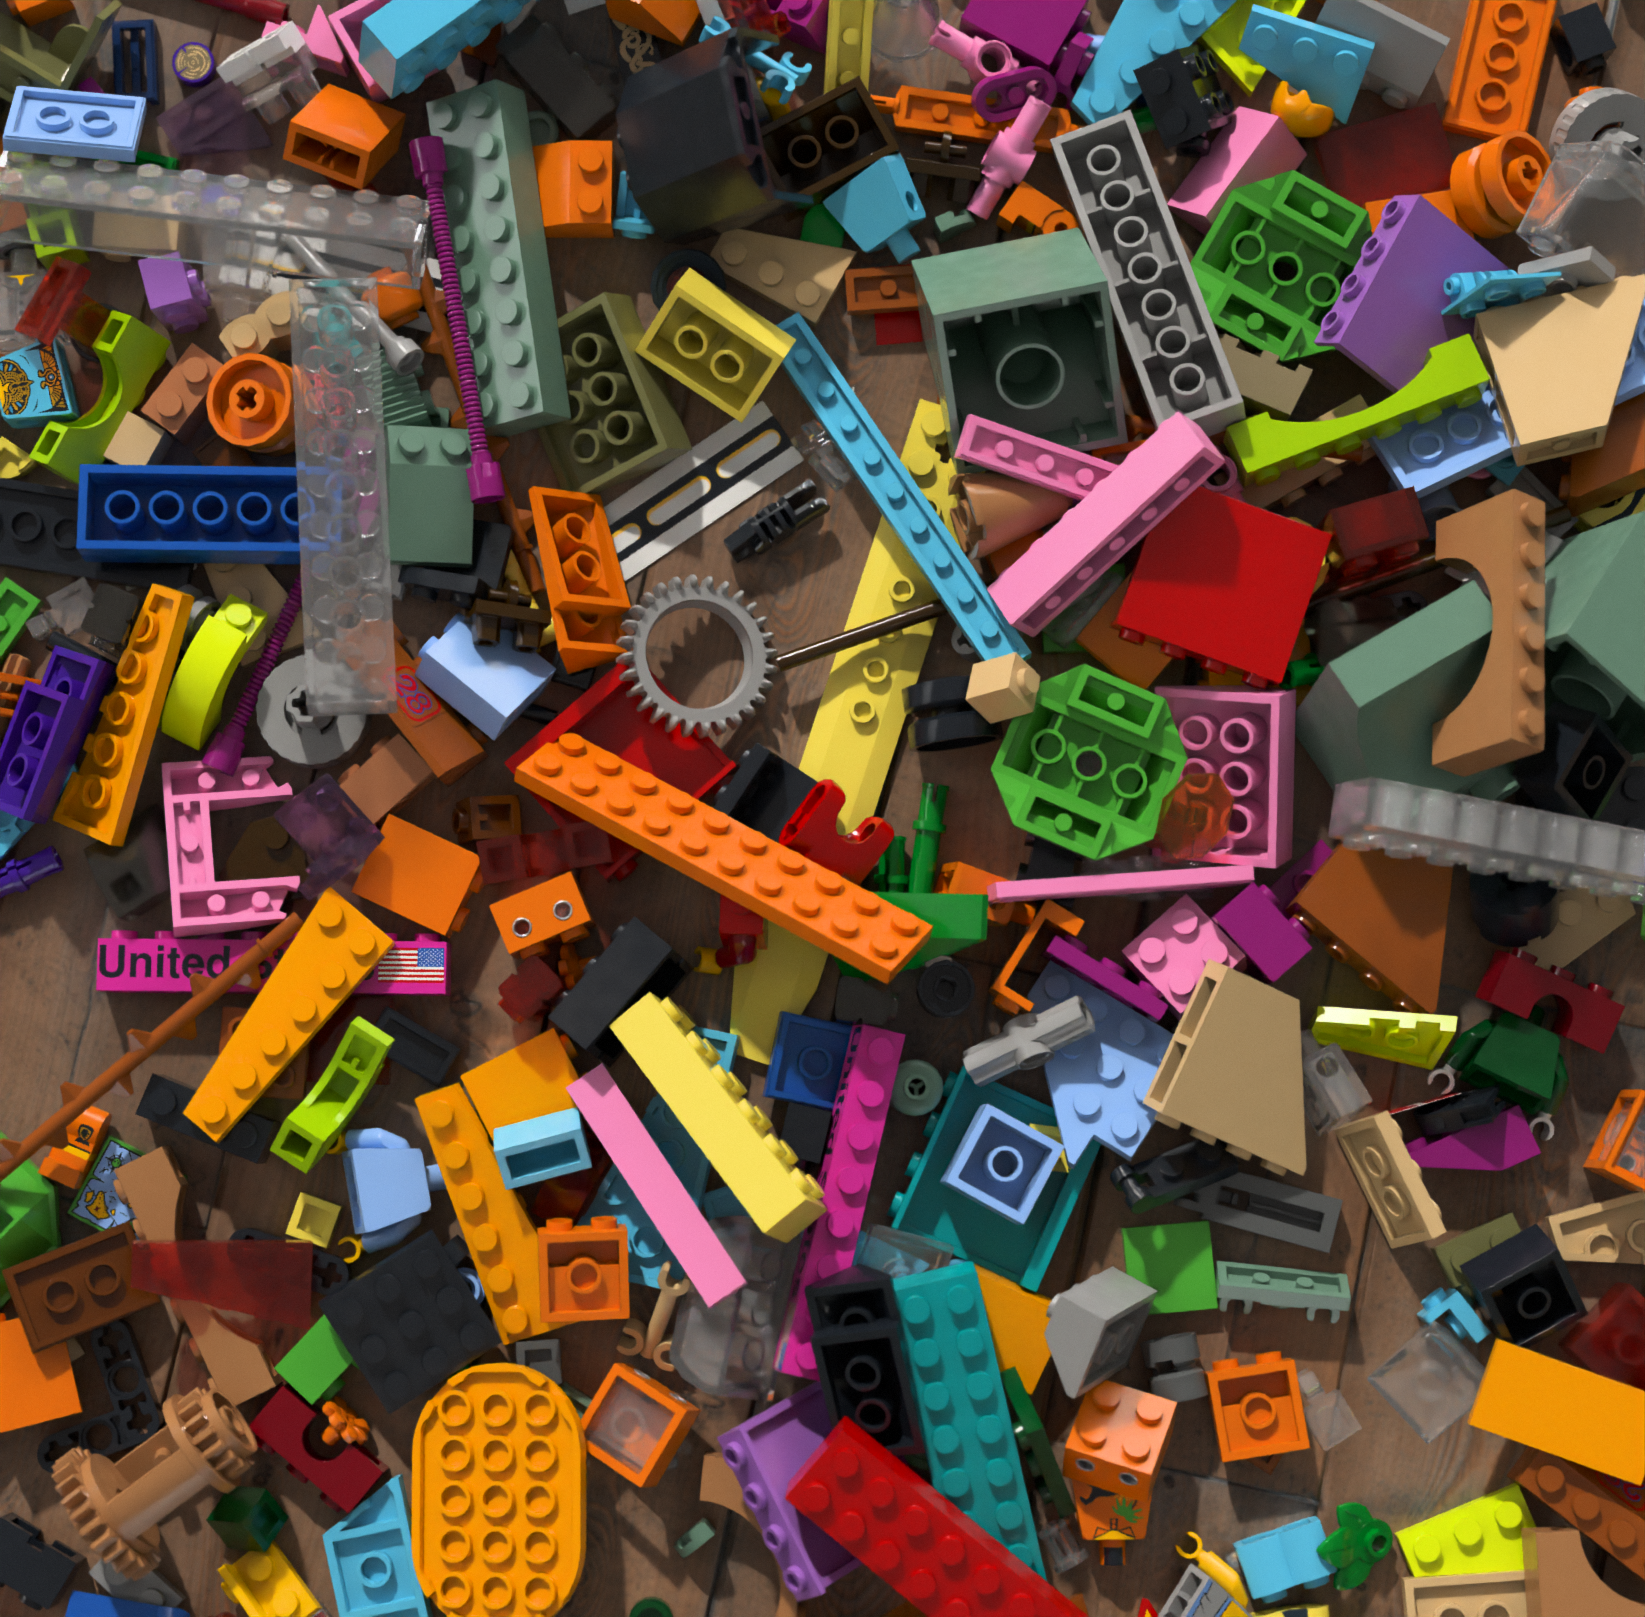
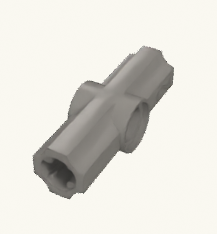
M1076 995L1040 1014L1027 1013L1013 1018L1004 1025L1003 1032L963 1051L964 1058L962 1060L967 1073L971 1076L975 1085L983 1087L1017 1069L1030 1070L1046 1064L1054 1058V1051L1095 1032V1021L1083 998Z

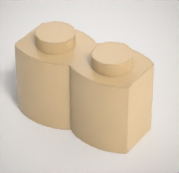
M283 291L266 299L258 307L255 314L244 315L230 322L222 330L219 338L232 358L246 353L267 355L275 359L279 351L291 350L304 343L311 336L313 324L291 291Z

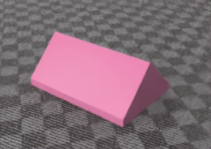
M1239 106L1231 116L1232 123L1224 126L1211 143L1209 155L1199 159L1168 201L1169 210L1204 235H1207L1233 189L1275 177V175L1290 170L1296 171L1307 156V153L1289 131L1280 116Z

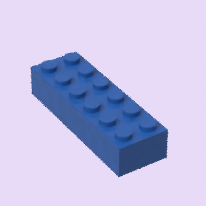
M80 464L76 549L85 562L345 565L347 480L343 468Z

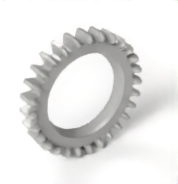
M694 574L689 575L685 579L684 586L678 576L668 581V589L664 583L660 582L652 588L654 595L650 592L644 593L639 598L641 605L635 604L629 609L628 613L634 620L626 619L620 628L630 636H621L616 641L617 646L628 652L620 654L616 658V663L629 666V670L619 676L620 681H633L635 684L626 693L627 697L636 695L643 697L636 708L637 711L640 712L650 706L653 708L649 722L654 724L664 716L666 717V732H671L680 723L682 737L686 738L691 735L695 727L699 739H704L709 736L711 728L716 736H721L726 732L727 725L732 730H735L742 725L741 717L748 721L756 715L755 709L752 706L759 708L766 702V698L760 692L767 693L774 686L771 681L764 677L772 676L778 670L776 666L766 663V660L777 656L778 651L764 646L766 642L774 638V633H764L759 630L767 621V617L763 616L755 619L751 617L757 607V603L753 602L745 607L740 605L744 596L743 590L729 597V582L724 581L714 590V579L712 576H707L702 580L699 587L697 576ZM684 608H700L710 611L723 618L733 628L740 640L744 654L742 678L735 691L726 700L715 706L695 709L680 705L660 690L650 674L646 660L648 637L654 626L664 616L673 611Z

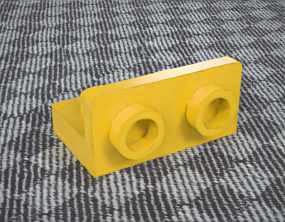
M273 1540L266 1552L248 1551L234 1564H224L218 1569V1572L224 1579L221 1583L224 1593L233 1603L238 1604L240 1602L249 1617H312L322 1608L275 1540Z

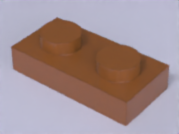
M912 265L845 270L848 316L919 311Z

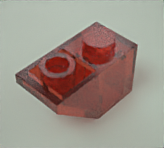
M585 1126L592 1167L544 1181L531 1212L545 1220L569 1218L573 1220L574 1225L612 1160L595 1132Z

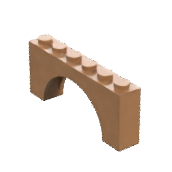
M1511 489L1436 521L1435 561L1466 574L1479 571L1487 584L1492 603L1493 623L1491 641L1481 673L1463 702L1448 716L1433 723L1432 766L1462 777L1544 751L1545 502L1519 490Z
M1567 1526L1521 1528L1527 1617H1645V1601L1624 1598L1610 1589L1596 1575L1584 1554L1579 1530Z

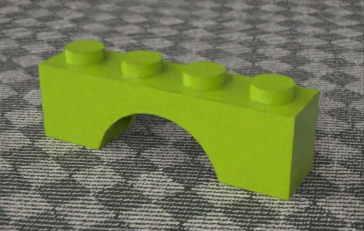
M112 310L92 345L103 370V385L96 403L86 414L77 419L65 422L49 420L28 458L66 481L79 486L80 464L104 465L105 457L103 454L127 412H132L144 399L145 388L154 372L159 370L165 362L166 351L171 341L135 317Z

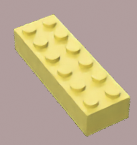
M649 992L612 1022L609 1027L762 1232L788 1243L828 1210L820 1200L825 1195L824 1191L810 1174L805 1176L800 1169L794 1166L799 1159L790 1146L783 1139L779 1141L772 1133H769L768 1129L773 1126L771 1121L757 1105L753 1107L742 1097L747 1090L740 1080L731 1071L727 1073L721 1065L717 1064L721 1056L715 1047L706 1038L702 1040L695 1031L691 1030L696 1026V1023L690 1014L681 1005L677 1007L669 997L662 1000Z

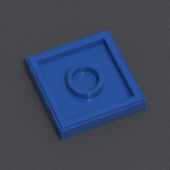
M780 1011L762 1097L833 1111L852 1026Z

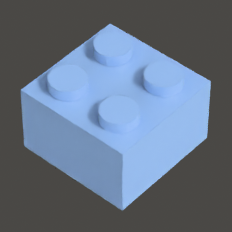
M983 1104L979 1106L939 1183L1016 1225H1024L1065 1146L990 1104Z

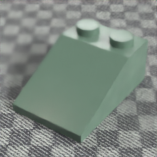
M404 425L386 426L376 448L385 564L470 568L472 564L474 504L471 503L466 469L472 466L470 457L473 453L471 451L472 446L470 445L468 429Z

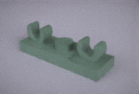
M1216 1261V1291L1219 1307L1223 1312H1226L1227 1304L1231 1299L1242 1300L1243 1314L1251 1312L1253 1307L1252 1301L1279 1309L1290 1307L1306 1309V1316L1309 1321L1314 1320V1313L1318 1308L1329 1309L1330 1323H1336L1339 1320L1340 1311H1349L1351 1294L1347 1274Z

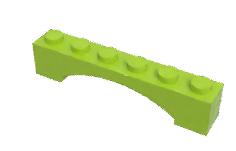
M1468 333L1429 348L1423 362L1424 368L1412 381L1389 398L1360 412L1317 422L1270 419L1268 412H1264L1228 426L1223 441L1231 459L1236 465L1243 487L1255 482L1257 486L1267 485L1277 480L1281 476V472L1296 467L1298 471L1308 469L1318 464L1324 455L1335 451L1338 455L1347 454L1360 447L1361 441L1373 436H1377L1378 439H1385L1398 433L1404 424L1417 420L1418 424H1423L1439 417L1443 409L1456 404L1458 408H1465L1478 402L1483 397L1482 394L1486 390L1490 377L1470 334Z

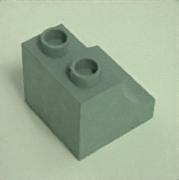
M1079 227L911 260L923 340L934 374L950 457L957 474L990 470L954 457L966 416L969 414L1078 452L1128 443L1108 280Z
M1645 511L1563 539V545L1545 565L1544 717L1554 701L1598 713L1633 756L1631 762L1645 759Z
M1474 580L1328 663L1296 710L1295 735L1356 825L1359 824L1375 851L1402 836L1411 851L1416 852L1446 834L1457 824L1447 809L1472 794L1480 807L1486 810L1521 788L1511 775L1518 759L1466 777L1432 766L1433 723L1448 716L1467 697L1481 673L1489 650L1493 623L1492 605Z

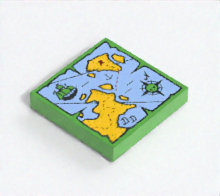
M109 1135L67 1213L100 1231L130 1221L140 1250L143 1254H146L150 1245L148 1242L143 1244L139 1240L132 1224V1220L136 1219L130 1203L123 1204L120 1200L113 1181L118 1179L114 1172L115 1169L147 1153L113 1135Z

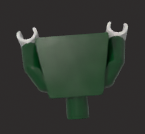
M1534 1004L1528 1019L1516 1016L1510 1012H1503L1495 1021L1484 1019L1463 1032L1445 1056L1444 1061L1446 1064L1443 1068L1433 1069L1427 1077V1083L1430 1085L1437 1074H1446L1449 1078V1083L1442 1090L1441 1094H1447L1455 1085L1453 1075L1456 1071H1460L1459 1079L1476 1088L1499 1084L1500 1090L1497 1098L1506 1100V1102L1512 1105H1519L1522 1110L1530 1113L1531 1115L1526 1118L1531 1132H1533V1127L1536 1123L1543 1122L1544 1129L1540 1139L1547 1141L1554 1135V1125L1550 1118L1558 1113L1569 1086V1078L1563 1056L1558 1052L1560 1039L1556 1034L1541 1028L1545 1011Z

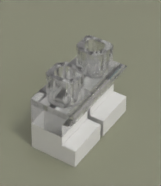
M293 20L231 54L216 68L224 82L228 83L232 80L242 94V104L245 111L248 112L256 107L269 125L282 119L292 110L282 95V92L285 90H289L299 107L307 105L321 91L316 78L312 74L319 64Z

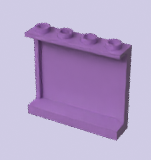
M1420 194L1393 196L1392 200L1383 208L1381 220L1373 235L1364 243L1361 249V257L1355 268L1342 283L1341 293L1332 310L1323 318L1321 330L1314 343L1317 346H1334L1395 394L1412 381L1424 368L1423 362L1429 348L1468 333L1476 347L1473 338L1476 317L1463 319L1460 314H1441L1443 309L1452 304L1450 296L1446 295L1443 289L1445 279L1449 278L1453 273L1510 269Z
M820 1381L808 1385L717 1437L722 1447L723 1458L726 1464L733 1470L743 1490V1499L746 1505L753 1511L763 1531L764 1542L774 1553L783 1572L785 1585L794 1594L797 1602L824 1594L826 1592L825 1587L863 1564L785 1499L788 1482L832 1431ZM903 1455L895 1456L908 1466Z

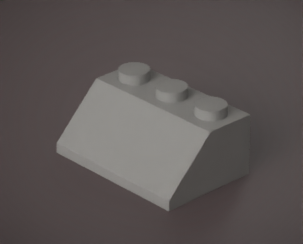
M1326 0L1315 24L1375 42L1359 89H1369L1381 95L1382 100L1388 105L1398 109L1405 107L1411 111L1450 41V38L1375 0Z
M1112 1266L1097 1275L1093 1274L1081 1284H1075L1068 1291L1055 1295L1046 1312V1317L1050 1320L1044 1335L1068 1396L1075 1399L1127 1367L1157 1290Z

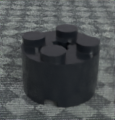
M1497 844L1490 847L1486 855L1475 864L1470 874L1471 918L1473 923L1475 922L1480 929V934L1486 940L1500 946L1518 948L1527 946L1529 940L1541 936L1542 940L1552 933L1559 919V876L1555 861L1551 856L1539 852L1528 853L1527 848L1509 847L1504 844Z

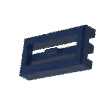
M154 19L114 21L112 24L114 95L146 98V103L160 105L157 28ZM140 30H145L148 92L142 91ZM123 31H130L132 93H126Z

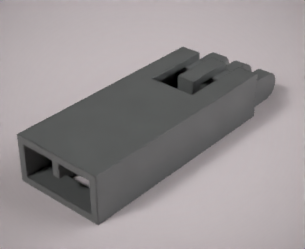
M1238 1171L1236 1175L1194 1191L1192 1200L1186 1197L1174 1199L1173 1205L1200 1212L1199 1218L1330 1253L1343 1200ZM1223 1185L1250 1193L1245 1212L1218 1205L1219 1201L1237 1205L1239 1194L1222 1190Z

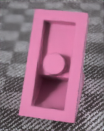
M318 5L307 34H305L304 29L296 25L306 43L288 58L347 77L350 71L321 6ZM267 21L261 37L288 22L283 21L281 25Z

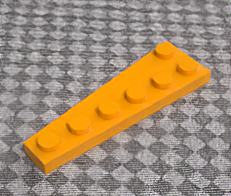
M152 583L129 637V644L123 651L115 670L119 679L113 693L109 696L105 695L99 710L104 714L96 733H88L82 748L87 751V754L79 772L72 771L54 813L53 821L106 844L123 847L194 602V596Z
M329 886L183 1114L215 1142L220 1143L396 943Z
M460 1083L415 1098V1103L503 1344L507 1345L579 1322H540L537 1228L526 1210L527 1204L521 1193H517L515 1188L505 1189L494 1153V1147L489 1142L488 1134Z

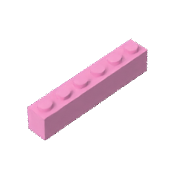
M1178 411L1170 419L1165 420L1158 427L1157 431L1138 449L1130 452L1125 461L1108 477L1099 481L1080 503L1068 510L1052 529L1043 537L1033 542L1030 549L1012 566L1003 570L998 579L987 588L989 594L1011 626L1034 638L1226 461L1202 428Z

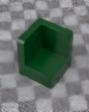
M238 1486L230 1493H224L206 1521L230 1549L266 1552L289 1517L266 1488Z

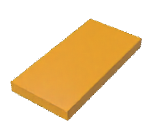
M1496 1338L1467 1421L1468 1424L1641 1486L1645 1475V1391Z

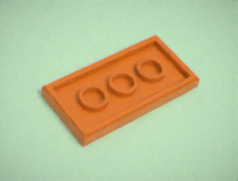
M1469 0L1440 130L1487 141L1513 130L1528 131L1557 0Z

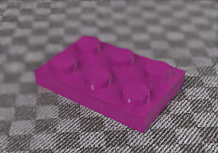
M1068 934L1062 937V939L1054 936L1048 942L1040 956L1048 961L1051 960L1152 1022L1160 1021L1169 1006L1160 1000L1163 996L1160 990L1142 980L1140 983L1134 984L1123 977L1126 972L1124 968L1105 957L1099 960V962L1085 954L1088 947Z

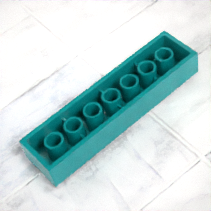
M968 1261L893 1279L927 1444L925 1454L933 1488L1047 1581L980 1283L973 1262Z

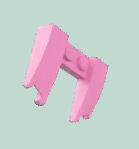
M272 757L241 758L233 777L222 774V771L214 767L202 764V760L161 763L174 938L237 931L283 922L287 917V913L280 911L288 891H298L300 876L215 882L209 811L241 808L293 799L292 788L289 783L277 787L266 769L274 764Z

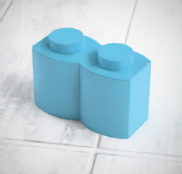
M1312 1516L1233 1543L1252 1599L1261 1598L1263 1603H1270L1288 1595L1286 1589L1303 1583L1305 1589H1311L1330 1581L1328 1575L1336 1572L1337 1569L1323 1560L1316 1552V1548L1326 1539L1319 1518Z

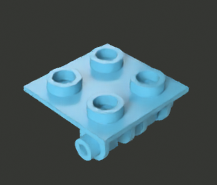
M1514 270L1453 273L1443 283L1444 292L1450 296L1452 304L1443 309L1441 314H1460L1461 318L1467 319L1476 317L1477 313L1485 312L1493 306L1506 307L1523 303L1529 298L1545 293L1546 286L1559 278L1561 272L1517 274Z

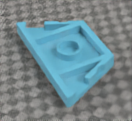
M403 1474L396 1475L322 1535L339 1617H433L430 1600L424 1594L414 1569L411 1546L412 1516Z

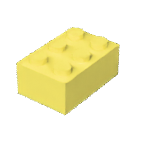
M689 267L672 289L635 349V352L742 423L797 339Z

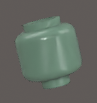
M919 1059L905 1060L899 1063L890 1105L899 1113L908 1116L924 1115L932 1111L940 1102L943 1094V1081L938 1070L929 1062ZM913 1079H919L921 1082L915 1085L910 1081ZM908 1086L913 1088V1095L909 1092ZM924 1086L923 1092L919 1095L918 1088Z

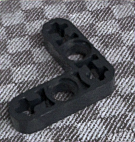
M124 1319L95 1329L91 1334V1345L114 1411L44 1438L38 1446L37 1458L41 1467L49 1473H55L52 1466L58 1460H51L49 1457V1452L55 1449L54 1441H57L60 1447L78 1441L73 1434L75 1431L79 1433V1445L83 1451L88 1449L92 1455L100 1454L105 1457L146 1441L163 1427V1412L136 1335L130 1323ZM108 1326H111L113 1331L121 1330L123 1339L117 1342L118 1349L121 1355L130 1351L132 1359L118 1361L110 1366L108 1359L117 1357V1354L112 1344L104 1345L102 1337L108 1335ZM123 1367L133 1368L139 1376L138 1386L132 1392L122 1391L116 1384V1375ZM145 1393L147 1400L138 1402V1405L143 1415L150 1413L153 1422L147 1424V1433H144L141 1427L134 1428L132 1426L131 1420L137 1417L135 1405L132 1404L125 1408L123 1400L133 1399ZM97 1424L107 1426L112 1432L111 1444L106 1449H97L90 1442V1430Z

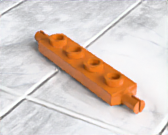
M901 85L896 98L870 95L881 114L893 115L895 131L943 138L944 131H951V139L990 145L999 130L1004 132L1006 127L1011 128L1016 118L1001 122L985 120L974 111L971 102L972 95ZM986 97L987 105H991L997 100ZM1052 107L1033 140L1036 143L1033 150L1053 154L1050 139L1085 126L1071 124L1068 109Z

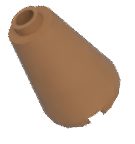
M960 473L950 478L948 486V496L956 494L957 507L950 508L955 535L964 553L972 551L969 557L971 560L983 558L1061 519L1068 511V506L1073 504V498L1001 473Z

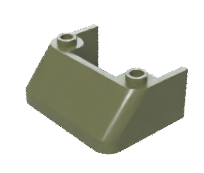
M118 0L112 1L96 15L90 29L79 24H70L63 27L56 34L52 43L0 11V97L12 103L16 86L73 91L97 55L122 3Z

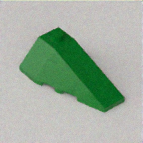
M872 892L933 926L930 939L899 973L908 969H917L924 966L925 962L941 955L948 956L987 940L988 895ZM832 955L847 981L882 982Z

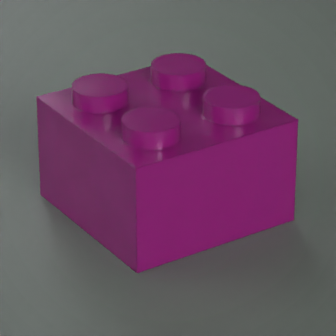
M1252 882L1237 892L1209 918L1246 955L1247 968L1245 970L1253 979L1269 985L1282 976L1309 952L1312 947L1306 941L1310 937L1307 930L1295 918L1292 917L1290 920H1287L1276 908L1281 903L1275 894L1264 884L1258 887Z

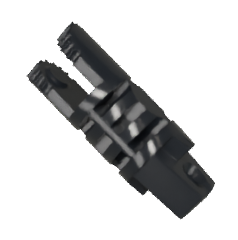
M811 479L778 498L776 503L772 502L758 511L754 517L750 516L739 525L736 531L723 540L724 545L736 563L756 553L759 555L771 549L773 544L782 542L791 536L795 530L799 531L830 510L831 506L826 499L821 497L806 503L818 491Z

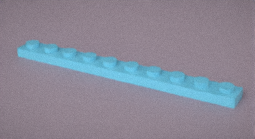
M797 312L777 324V327L797 339L781 363L782 368L981 661L1014 652L1024 661L1031 658L1032 652L1017 630L1008 623L989 594L985 583L801 314Z

